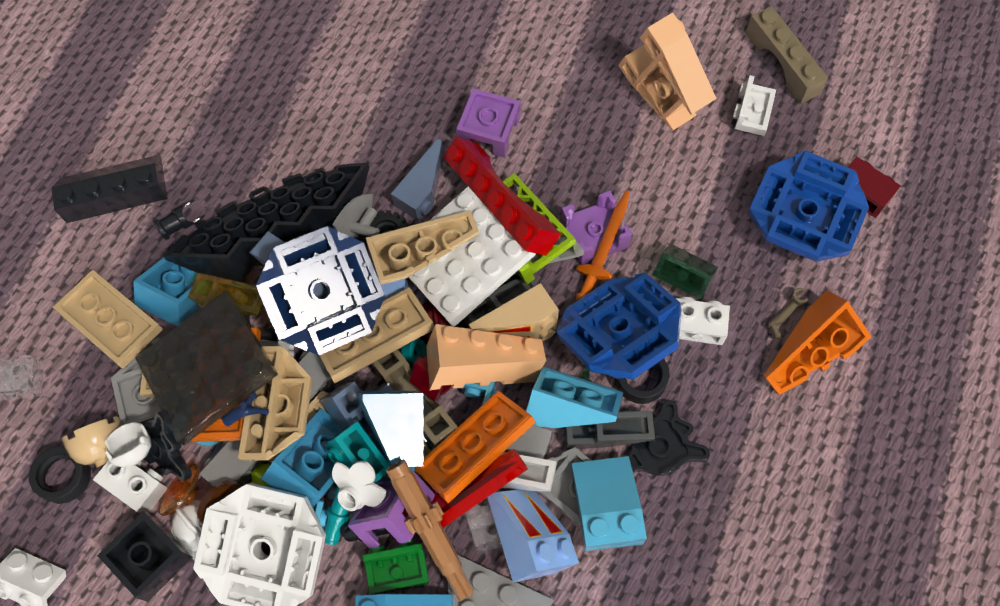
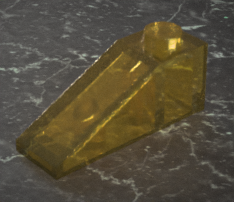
M198 273L188 295L189 299L204 310L224 315H258L263 304L254 285Z

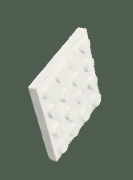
M469 186L429 221L471 210L479 234L409 276L410 280L453 327L536 255V253L525 251Z

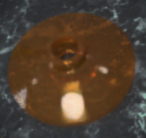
M192 464L189 466L192 473L191 478L181 481L176 477L170 484L159 503L158 513L160 515H169L182 504L189 505L197 495V491L194 488L200 473V468L197 465Z

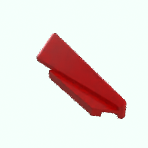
M516 450L500 455L449 503L435 490L430 489L435 494L431 504L437 501L444 513L442 515L443 519L440 521L443 528L528 470V467ZM404 508L402 514L406 518L408 513Z

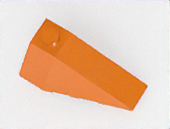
M827 290L805 311L763 376L775 392L781 395L806 381L809 373L818 368L822 371L830 368L832 360L840 356L842 359L852 356L872 336L849 302Z

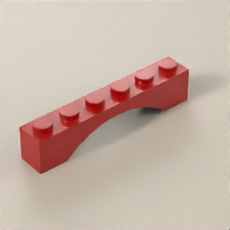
M456 136L443 158L525 251L547 256L561 236V233L546 217L534 210L507 187L494 171L490 162V156L478 143Z

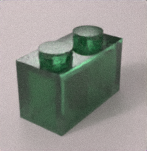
M670 243L663 251L652 275L702 299L719 267Z

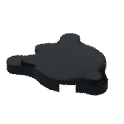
M672 400L665 401L661 406L659 414L653 419L655 440L631 444L630 453L628 454L633 472L642 471L657 476L669 475L688 462H706L710 457V451L706 446L691 443L688 440V436L692 434L694 428L692 424L678 417L677 405Z
M164 409L158 411L154 419L143 423L151 438V447L144 460L148 464L156 462L161 467V469L156 471L161 475L172 473L181 481H185L191 478L192 473L190 467L181 456V442L172 430L169 413Z

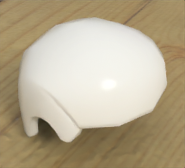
M137 422L124 424L115 429L106 438L107 450L105 454L109 461L117 467L136 465L148 455L151 447V438L143 424Z

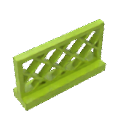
M514 173L503 182L508 188L516 184L519 187L517 196L524 202H533V209L546 217L561 235L566 238L559 245H554L547 256L542 255L534 263L529 260L516 272L523 282L528 285L535 279L534 273L573 246L576 240Z

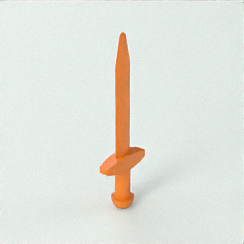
M628 190L625 191L614 208L591 265L582 264L576 268L580 273L587 276L580 293L576 294V301L592 292L596 280H609L612 278V274L602 267L626 212L630 194Z

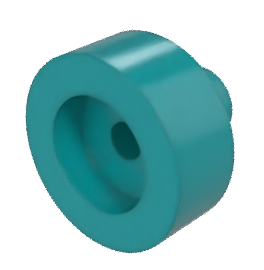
M419 338L406 344L400 350V353L410 367H412L418 357L422 355L425 357L427 355L426 344Z

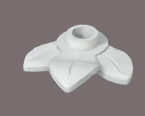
M358 461L350 469L339 462L334 465L332 477L340 488L338 502L344 509L355 511L361 509L364 505L375 507L384 500L386 490L374 483L376 478L375 471L368 462Z

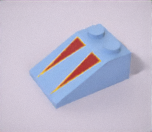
M535 491L495 492L488 497L513 582L556 574L579 563L570 534Z

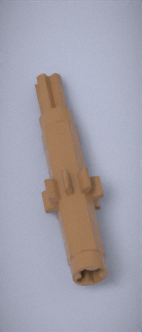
M405 459L391 464L387 467L386 472L408 513L406 516L407 520L404 523L410 534L417 532L420 535L442 575L447 578L457 599L462 601L464 598L470 597L473 594V589L461 568L462 564L440 523L444 513L438 502L430 504Z

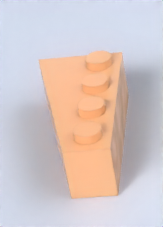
M435 324L426 346L430 390L440 389L442 385H452V388H463L465 384L469 383L489 386L491 382L500 381L502 384L535 382L546 362L542 339Z

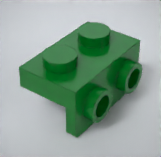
M411 540L410 542L399 543V548L387 550L386 546L369 549V554L362 555L366 566L369 594L376 595L429 584L425 552L422 544H416L415 540Z

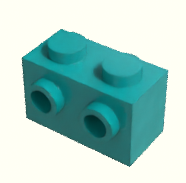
M358 421L325 444L328 449L327 454L335 464L339 462L350 469L358 461L368 462L375 471L376 478L374 483L387 474L386 469L390 466Z

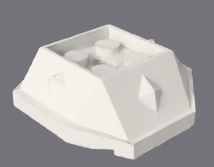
M248 483L206 509L193 569L200 578H203L211 593L221 604L229 606H297L313 595L326 534L307 496ZM262 542H266L270 546V555H266L261 550Z

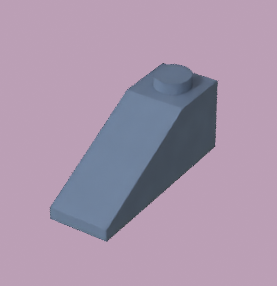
M437 139L391 193L393 205L417 221L423 215H428L433 208L443 158V146L440 139Z
M355 382L340 385L320 400L342 431L358 421L380 451L357 401L356 391H360Z

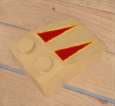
M540 283L469 324V329L542 339L544 341L556 333L559 309Z

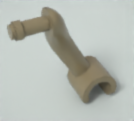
M803 288L795 289L790 297L789 305L769 322L768 328H772L776 339L782 336L777 325L782 324L797 307H803L808 301L807 298L799 300L796 295L803 293Z

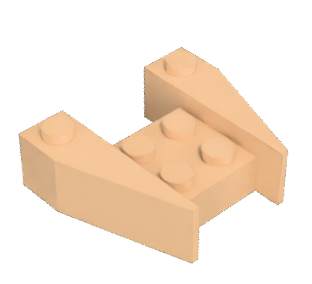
M671 13L649 26L640 37L644 45L626 55L618 66L631 85L673 131L695 117V112L714 101L716 96L692 43L685 32L683 23L676 18L674 13Z

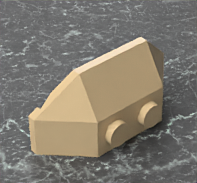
M283 346L256 347L248 397L252 392H255L257 396L252 402V406L269 409V414H254L244 417L238 454L239 460H269L305 435L312 377Z

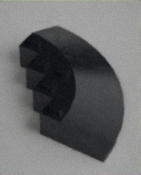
M368 163L338 165V170L326 172L324 168H319L305 177L299 173L283 178L284 185L271 191L267 187H260L249 194V200L237 205L232 201L215 211L216 217L207 221L202 220L196 225L198 230L189 237L188 235L182 236L164 254V258L169 262L218 282L242 283L254 266H264L249 252L267 231L286 243L326 226L334 229L332 224L343 208L352 199L363 194L370 166ZM265 191L264 194H261V195H259V196H257V197H254L255 195H257V194H259V193Z

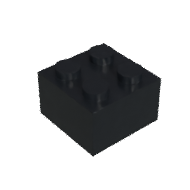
M145 511L97 555L135 598L147 602L193 558L154 516Z

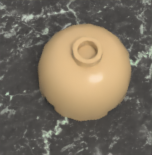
M117 416L113 417L114 423L108 424L107 419L79 428L73 431L75 437L68 440L67 435L64 436L62 442L69 456L79 464H95L96 468L103 467L109 460L105 454L107 450L105 440L115 429L122 426L120 418Z

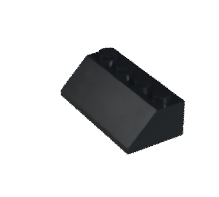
M160 155L62 177L52 186L54 210L66 223L168 199Z

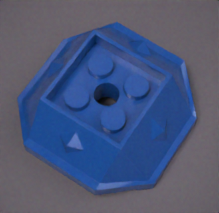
M805 150L792 158L782 160L768 167L748 210V215L764 240L818 262L849 255L869 205L859 185V178L855 170ZM802 210L809 212L811 215L805 214Z
M646 273L636 274L634 277L611 279L565 309L561 325L557 329V335L559 340L591 372L606 374L616 379L627 378L633 380L679 348L681 303Z

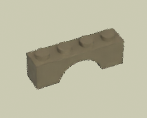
M770 6L751 15L746 34L759 51L768 49L778 58L785 73L786 87L799 104L820 95L828 80L827 75L776 10Z
M398 349L371 363L372 368L381 380L389 383L394 391H417L423 393L409 381L413 371ZM423 393V435L435 449L458 427L441 405Z

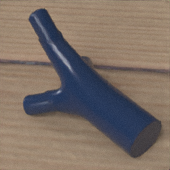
M252 392L238 407L222 416V422L224 425L230 426L245 416L254 414L268 415L269 409L253 407L252 402L257 394Z

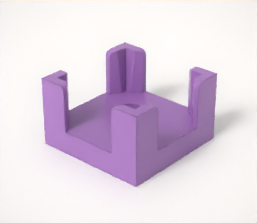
M473 88L456 128L457 136L467 140L474 139L492 144L493 155L505 158L509 149L510 133L513 126H518L521 118V101Z
M611 191L600 194L597 205L574 213V204L562 208V225L583 248L584 255L577 257L581 265L593 261L614 211L616 202ZM620 224L608 255L629 248L632 233L627 224L623 228Z
M413 471L424 494L426 495L428 501L431 504L435 494ZM390 478L379 479L375 484L386 490L384 500L375 507L364 505L361 509H357L348 524V527L370 549L378 548L380 545L378 536L372 530L386 528L399 543L410 542L415 534H410L404 523L407 520L402 514L405 507L395 491Z

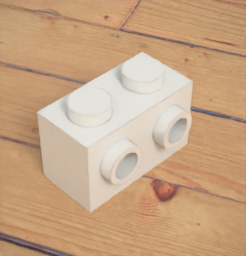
M691 297L676 298L681 303L682 309L679 339L723 345L728 334L730 306L722 305L719 301L700 302L695 301Z
M108 460L93 480L136 512L141 514L145 511L149 514L168 489L161 483L164 478L151 468L147 472L139 468L142 464L141 461L136 465L117 467Z

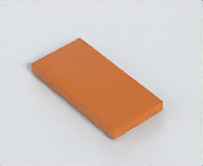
M498 391L423 459V466H415V472L449 503L536 422L532 415Z

